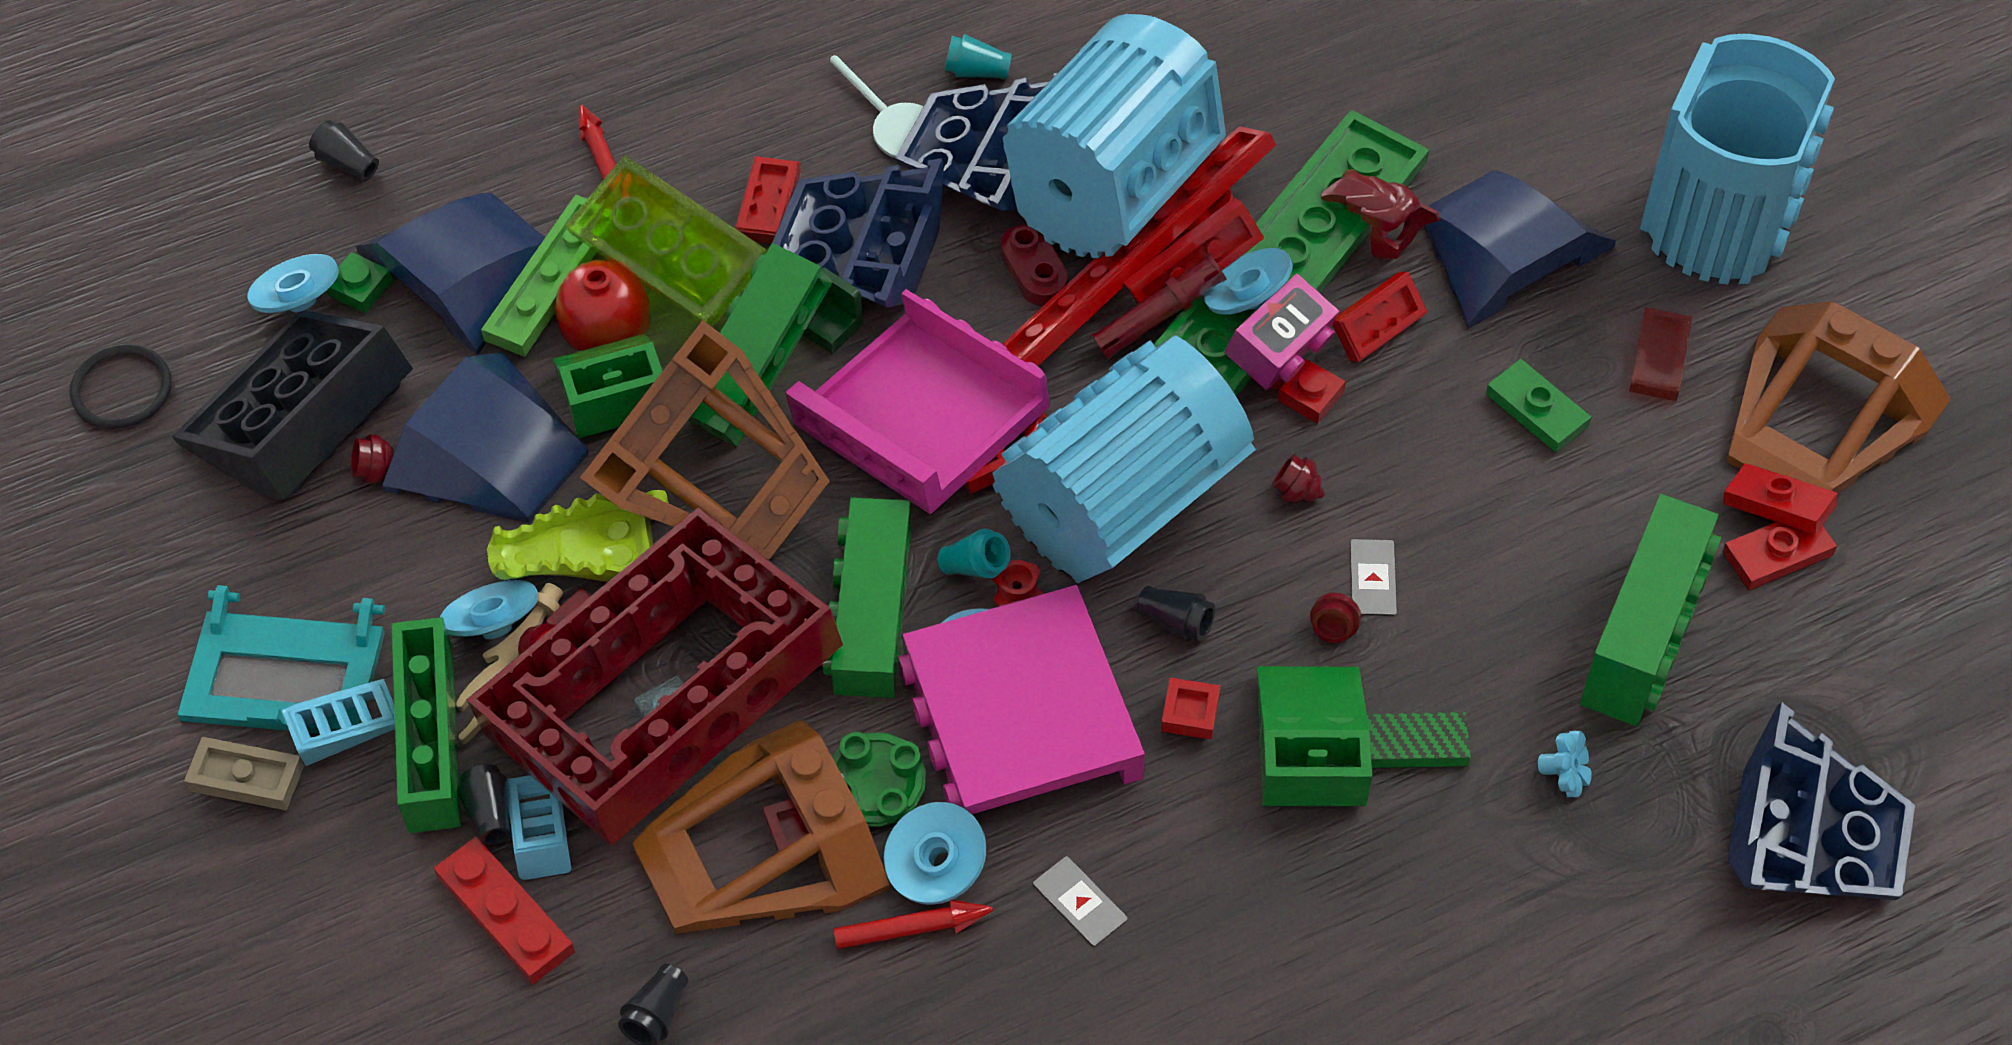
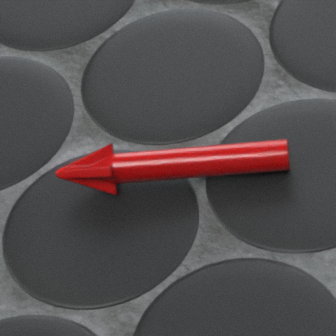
M580 105L579 130L581 140L587 141L616 211L626 212L632 208L633 202L603 134L605 132L600 127L603 122L584 105Z
M950 900V906L837 927L833 928L837 949L952 927H954L955 934L991 913L993 908L987 905Z

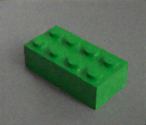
M1660 493L1595 651L1579 705L1637 727L1645 709L1655 712L1665 687L1667 676L1676 660L1682 638L1689 627L1697 600L1704 589L1722 538L1713 534L1719 514Z

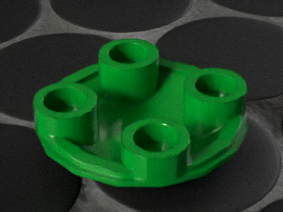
M851 732L841 739L839 748L832 754V758L864 815L868 827H883L899 821L908 812L916 808L925 791L926 770L919 749L912 742L889 733L863 734L861 732Z

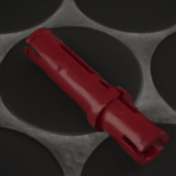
M1208 255L1206 259L1175 279L1171 276L1165 280V287L1097 333H1093L1092 337L1106 358L1110 360L1113 355L1181 309L1185 312L1193 307L1191 302L1219 283L1226 281L1227 278L1223 271L1219 270L1220 267L1214 258Z

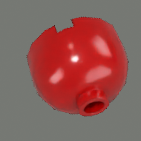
M593 260L580 264L568 273L557 290L555 314L562 337L574 349L583 351L645 334L650 326V301L641 278L630 268L612 260Z

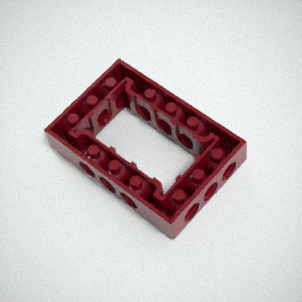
M697 508L466 700L484 735L612 846L841 648L843 642L829 606L700 508ZM708 600L742 627L736 633L737 639L709 663L703 661L697 666L698 672L670 696L663 695L658 700L659 705L630 730L627 728L623 729L613 739L610 747L614 760L612 762L608 761L594 749L589 737L584 732L577 734L564 721Z

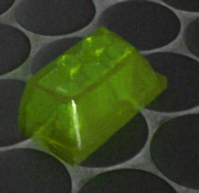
M626 155L621 158L565 225L574 237L606 259L619 265L638 281L701 323L704 320L711 327L721 318L732 301L737 296L743 294L751 280V270L759 256L767 253L765 248Z

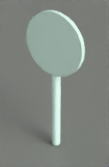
M833 55L830 58V62L880 112L873 125V137L877 146L885 154L895 158L923 106L915 103H897L887 107L838 56Z

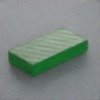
M1466 712L1367 714L1372 768L1469 766L1471 755Z

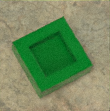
M351 252L338 267V276L326 292L329 297L366 314L393 280L387 268Z

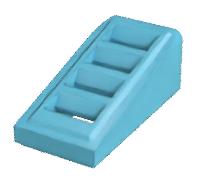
M384 679L307 700L282 710L296 749L305 766L395 729L394 702ZM375 698L382 717L372 720L365 703ZM355 706L362 723L352 726L346 710ZM336 715L341 729L331 732L326 718ZM316 722L320 735L311 738L306 726Z
M531 775L508 779L509 813L519 878L528 880L568 873L571 870V861L562 802ZM550 794L549 799L520 803L519 801L521 799ZM552 813V814H550V815L538 816V815H543V814ZM555 832V833H552V834L540 835V834Z

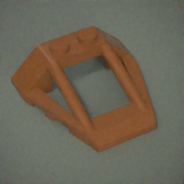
M1828 301L1780 307L1756 340L1726 462L1738 469H1741L1745 463L1840 493L1855 483L1858 476L1876 464L1881 466L1892 459L1899 449L1910 442L1915 444L1926 437L1948 406L1951 398L1919 347L1843 306ZM1815 350L1878 383L1829 460L1766 425ZM1777 355L1785 359V362L1761 397ZM1882 413L1899 421L1856 455Z
M704 320L701 321L580 477L619 508L675 527L691 513L636 489L644 476L648 474L693 510L700 508L768 560L830 482L752 367L744 352ZM726 371L777 433L714 387ZM701 402L781 461L738 518L658 458Z
M802 720L755 739L728 756L653 820L632 843L633 849L675 934L740 925L739 920L768 916H774L775 920L795 918L794 913L823 909L824 913L844 911L890 889L889 880L864 815L821 736ZM770 778H773L776 785L783 783L809 833L716 890L687 831ZM818 852L820 869L827 881L742 900Z

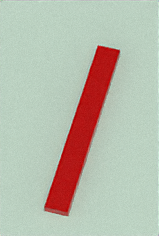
M1241 126L1237 127L1207 156L1126 246L1122 245L1112 256L1106 257L1104 252L1100 258H1095L1002 344L1009 353L1026 363L1032 362L1039 366L1125 286L1123 282L1160 254L1276 146L1271 133Z

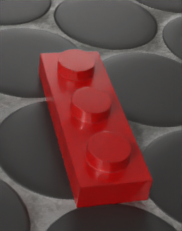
M1235 197L1126 279L1123 284L1138 305L1165 287V280L1171 276L1175 279L1206 259L1208 255L1214 258L1220 267L1219 270L1222 271L1262 241L1264 236L1243 202Z
M474 837L434 867L435 874L441 883L532 985L575 953L573 943L477 837Z

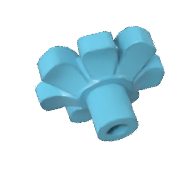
M1582 731L1560 733L1556 738L1558 753L1541 754L1538 758L1539 772L1542 775L1558 774L1559 788L1562 792H1566L1567 797H1579L1582 787L1589 786L1592 778L1591 769L1584 766V764L1589 762V754L1585 746L1586 738Z

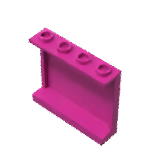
M905 289L901 295L906 314L816 391L798 381L785 394L794 425L927 513L932 514L974 474L992 460L996 454L1050 407L1046 375L1036 364L1024 362L1009 353L1007 348L1000 342L990 341L975 332L966 321L952 318L941 311L933 301L926 298L921 299Z
M1077 585L903 634L904 654L897 656L899 672L904 685L913 684L917 697L912 698L913 710L919 727H929L933 740L927 741L928 751L935 771L944 769L948 784L943 785V792L947 803L958 805L973 815L1119 771L1123 784L1143 779L1145 753Z

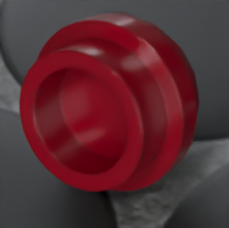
M369 434L366 439L356 438L351 454L352 476L363 478L365 483L381 482L384 475L387 474L395 452L390 443L382 440L379 435Z
M1292 454L1282 465L1272 483V487L1280 492L1279 498L1285 502L1289 501L1295 504L1302 500L1312 502L1324 497V490L1321 487V476L1317 472L1316 463L1308 457L1301 459Z
M1331 592L1322 595L1315 601L1310 612V621L1314 632L1319 638L1330 643H1340L1349 639L1358 631L1361 623V610L1350 596Z

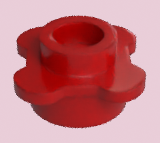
M1022 560L1009 561L1008 566L998 576L991 578L992 582L997 585L998 593L994 597L996 606L1000 607L1044 594L1038 588L1037 579L1040 577L1039 567ZM1020 584L1022 585V587L1020 589L1013 588V585Z

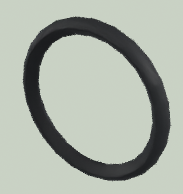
M134 344L114 345L101 349L81 363L71 380L69 396L77 414L88 423L105 428L128 427L146 420L161 408L171 389V373L169 366L162 356L152 349ZM130 353L141 355L155 363L161 374V387L156 398L144 410L125 418L110 419L93 414L83 405L80 397V385L88 370L97 362L116 354Z

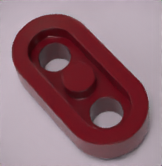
M1027 224L1014 226L1004 233L1001 240V256L1004 264L1024 298L1034 305L1044 306L1068 284V274L1052 245L1045 241L1044 235L1040 232L1037 233L1035 229ZM1041 275H1049L1050 277H1048V278H1041L1040 276H1041Z

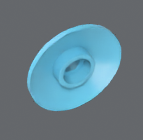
M1265 248L1239 257L1222 270L1227 280L1219 283L1204 294L1205 303L1208 308L1217 314H1234L1248 309H1259L1288 280L1293 268L1289 254L1279 248Z
M309 254L292 258L272 267L257 278L251 285L247 298L251 307L259 312L304 311L314 305L316 298L335 282L339 269L335 260L324 254Z
M508 580L496 582L474 589L457 598L444 609L440 617H443L449 635H483L486 639H494L507 634L512 629L511 624L526 615L535 606L539 596L536 587L527 581Z
M933 802L913 809L894 826L885 845L884 866L890 883L905 898L920 904H941L957 898L973 885L982 871L987 848L984 832L970 812L952 803ZM941 853H948L944 863L935 867V858Z

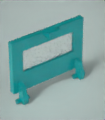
M217 585L215 591L209 590L208 600H213L212 611L206 612L177 715L180 721L289 731L282 713L283 709L307 700L373 682L385 632L382 626H372L374 614H385V605H375L372 598H363L361 603H354L353 613H359L357 624L227 613L229 602L239 603L240 593L230 592L227 586ZM355 706L346 710L352 726L362 723ZM336 715L326 718L331 732L341 729ZM316 722L306 726L309 733H319Z

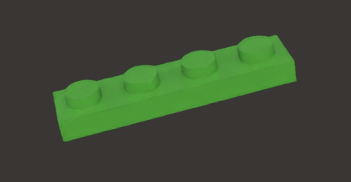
M575 194L482 327L481 331L484 341L525 357L555 314L558 288L570 271L582 263L591 261L618 222L616 210Z

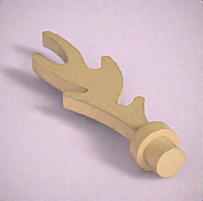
M546 583L542 591L538 592V601L522 624L502 642L483 653L486 663L496 662L484 669L462 692L456 702L459 711L462 712L468 707L467 698L519 656L518 644L523 632L531 626L542 624L545 617H550L560 607L558 601L563 595V591L559 587ZM475 716L470 724L459 734V739L463 744H467L481 729Z

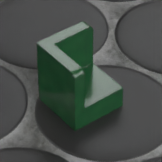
M824 267L823 270L833 283L803 335L833 355L863 326L861 293L857 288Z

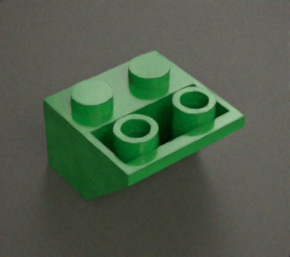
M646 334L553 359L578 438L620 427L663 372L653 342Z

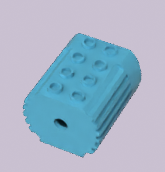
M1124 14L1114 17L1080 49L1073 59L1007 125L1008 132L1003 137L1017 211L1027 221V225L1035 229L1037 233H1042L1045 241L1051 245L1055 243L1060 244L1061 250L1067 253L1073 249L1076 251V256L1084 257L1088 252L1091 253V258H1100L1104 252L1106 257L1112 256L1122 245L1126 246L1226 137L1216 61L1209 60L1207 51L1189 34L1164 20L1141 14Z
M1731 34L1715 38L1712 45L1702 42L1671 108L1640 230L1648 232L1653 239L1651 249L1658 256L1660 251L1667 255L1666 263L1674 268L1675 263L1683 266L1682 273L1691 276L1692 271L1701 274L1699 280L1709 282L1710 277L1720 278L1719 284L1728 285L1730 279H1740L1739 284H1749L1753 276L1765 272L1771 256L1781 257L1790 234L1789 231L1783 230V228L1790 229L1791 225H1795L1804 202V198H1801V195H1805L1814 169L1810 168V166H1814L1824 138L1818 137L1816 134H1825L1834 111V107L1827 105L1835 78L1819 59L1794 44L1769 36Z
M1176 335L1157 347L1149 340L1136 351L1128 353L1109 368L1110 372L1078 392L1073 397L1074 400L1064 408H1059L1037 425L1038 429L1027 437L1024 436L1005 450L1001 455L1006 462L993 472L995 482L992 485L995 492L1000 493L1003 499L1001 504L1004 509H1008L1013 516L1011 518L1016 527L1020 526L1024 532L1023 536L1028 542L1032 541L1037 547L1036 551L1042 557L1046 556L1052 561L1051 565L1056 570L1062 569L1071 575L1076 583H1080L1116 566L1256 450L1251 443L1254 440V436L1247 415L1227 382L1200 352Z

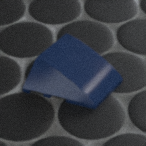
M1027 78L1016 79L1009 88L988 91L985 85L931 93L895 157L898 165L911 170L928 167V160L942 159L944 163V187L959 191L999 210L1017 209L1003 137L1008 132L1007 125L1050 81L1029 84Z
M928 160V167L901 171L899 165L888 166L884 174L859 177L856 172L801 179L797 183L772 243L821 266L822 269L825 267L857 288L862 297L887 308L903 304L901 293L907 289L915 294L940 230L944 172L943 160Z
M1494 170L1430 204L1429 207L1437 210L1441 219L1424 225L1437 259L1443 262L1449 276V287L1452 294L1457 295L1464 311L1463 319L1467 329L1505 309L1507 297L1570 261H1573L1579 267L1615 247L1616 240L1579 220L1525 182L1504 172Z
M480 193L452 201L393 231L357 245L356 249L364 258L387 268L391 274H394L444 318L449 332L472 352L479 355L485 346L481 331L482 327L545 237L493 193Z
M503 352L469 356L462 360L404 424L382 487L384 491L399 494L400 490L426 495L427 501L437 503L446 499L469 504L473 511L530 523L589 453L586 446Z
M1781 702L1776 706L1743 770L1728 862L1745 888L1884 900L1899 899L1903 893L1915 804L1863 764L1855 767L1832 749L1833 741L1823 733H1820L1818 736L1813 735L1792 718L1795 712Z

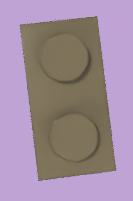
M202 737L184 783L190 792L287 811L304 764L299 755Z

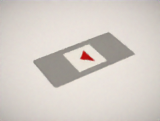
M1352 539V599L1358 604L1361 614L1395 615L1397 609L1394 541Z
M1065 856L1033 882L1039 891L1092 945L1098 944L1127 920V916L1068 856Z

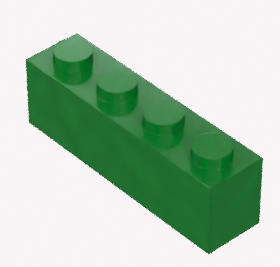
M774 243L771 244L766 254H762L755 261L751 270V280L743 294L737 296L730 304L727 312V321L720 334L744 352L769 391L833 283L821 266ZM726 371L714 387L755 417L759 410ZM703 402L700 403L688 419L693 425L736 447L739 446L745 435Z
M851 497L849 516H840L838 546H845L844 559L835 558L833 570V587L840 589L839 601H830L829 607L831 608L843 646L823 662V674L832 675L834 695L895 698L898 669L897 656H899L912 530L909 500Z
M439 617L391 623L397 797L400 812L408 833L461 827L460 799L457 795L459 770L453 647L444 619Z

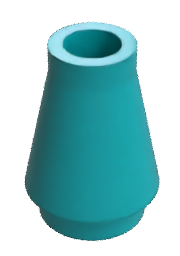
M966 34L963 35V38L952 36L944 71L955 73L954 78H999L1006 80L1012 54L996 49Z
M980 529L952 545L942 547L938 553V565L946 575L959 574L994 578L1008 566L1010 547L1005 537L1000 533L990 529Z

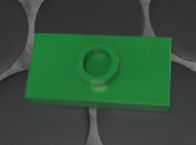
M1519 359L1487 385L1486 395L1555 453L1590 425L1592 417L1522 359Z

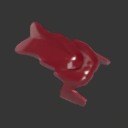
M1354 169L1346 170L1342 174V179L1333 183L1320 194L1321 200L1346 205L1349 211L1361 215V219L1372 226L1370 236L1371 254L1374 258L1381 261L1398 259L1400 253L1412 242L1424 225L1441 219L1437 210L1419 202V198L1406 185L1395 182L1388 183L1376 176L1368 177ZM1404 222L1399 237L1393 242L1387 237L1388 233L1397 229Z

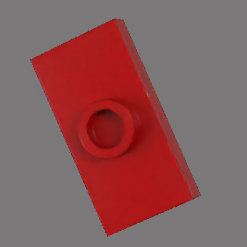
M755 156L734 230L736 240L772 244L801 174L800 162Z
M1398 272L1338 314L1332 326L1349 360L1360 362L1427 314L1428 311L1409 272Z
M1745 463L1724 490L1723 504L1816 535L1836 508L1838 493Z
M1775 522L1726 542L1722 553L1745 587L1751 590L1834 556L1837 545L1823 525L1815 535Z

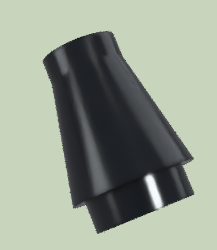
M332 120L323 122L314 131L309 141V149L315 153L316 160L356 176L363 182L369 180L378 169L379 159L373 156L342 122L335 123Z
M1151 586L1144 587L1138 598L1136 608L1138 614L1148 617L1186 642L1192 639L1204 640L1212 627L1215 617V604L1206 601L1204 594L1157 589Z
M482 764L469 768L459 778L460 785L457 788V795L479 834L480 842L487 846L501 844L511 837L508 778L501 774L500 769L495 765Z
M661 965L657 973L621 1007V1019L618 1022V1026L629 1040L638 1045H656L658 1040L667 1038L683 990L688 984L686 974L673 965Z

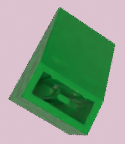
M1257 666L1262 806H1367L1372 781L1370 731L1359 667Z

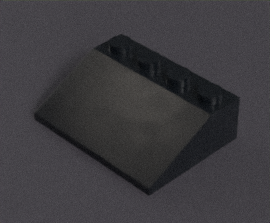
M308 310L300 311L172 437L177 444L254 492L284 500L303 486L304 479L320 463L334 455L337 446L352 430L361 427L368 420L369 413L384 398L392 395L399 389L401 381L413 368L384 326Z

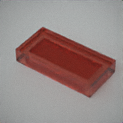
M1645 307L1629 392L1677 401L1693 316Z

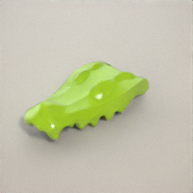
M652 490L647 492V494L668 503L666 491ZM596 493L589 500L579 497L574 499L568 509L554 505L548 514H536L531 525L524 524L515 530L509 531L496 526L493 529L492 537L487 547L488 563L492 574L502 580L532 575H555L609 582L654 544L650 520L653 519L621 509L602 494Z

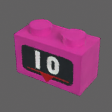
M1295 274L1235 330L1224 353L1267 391L1280 378L1285 383L1288 382L1303 366L1305 360L1302 357L1310 349L1317 354L1328 344L1335 334L1330 327L1340 311L1300 275Z

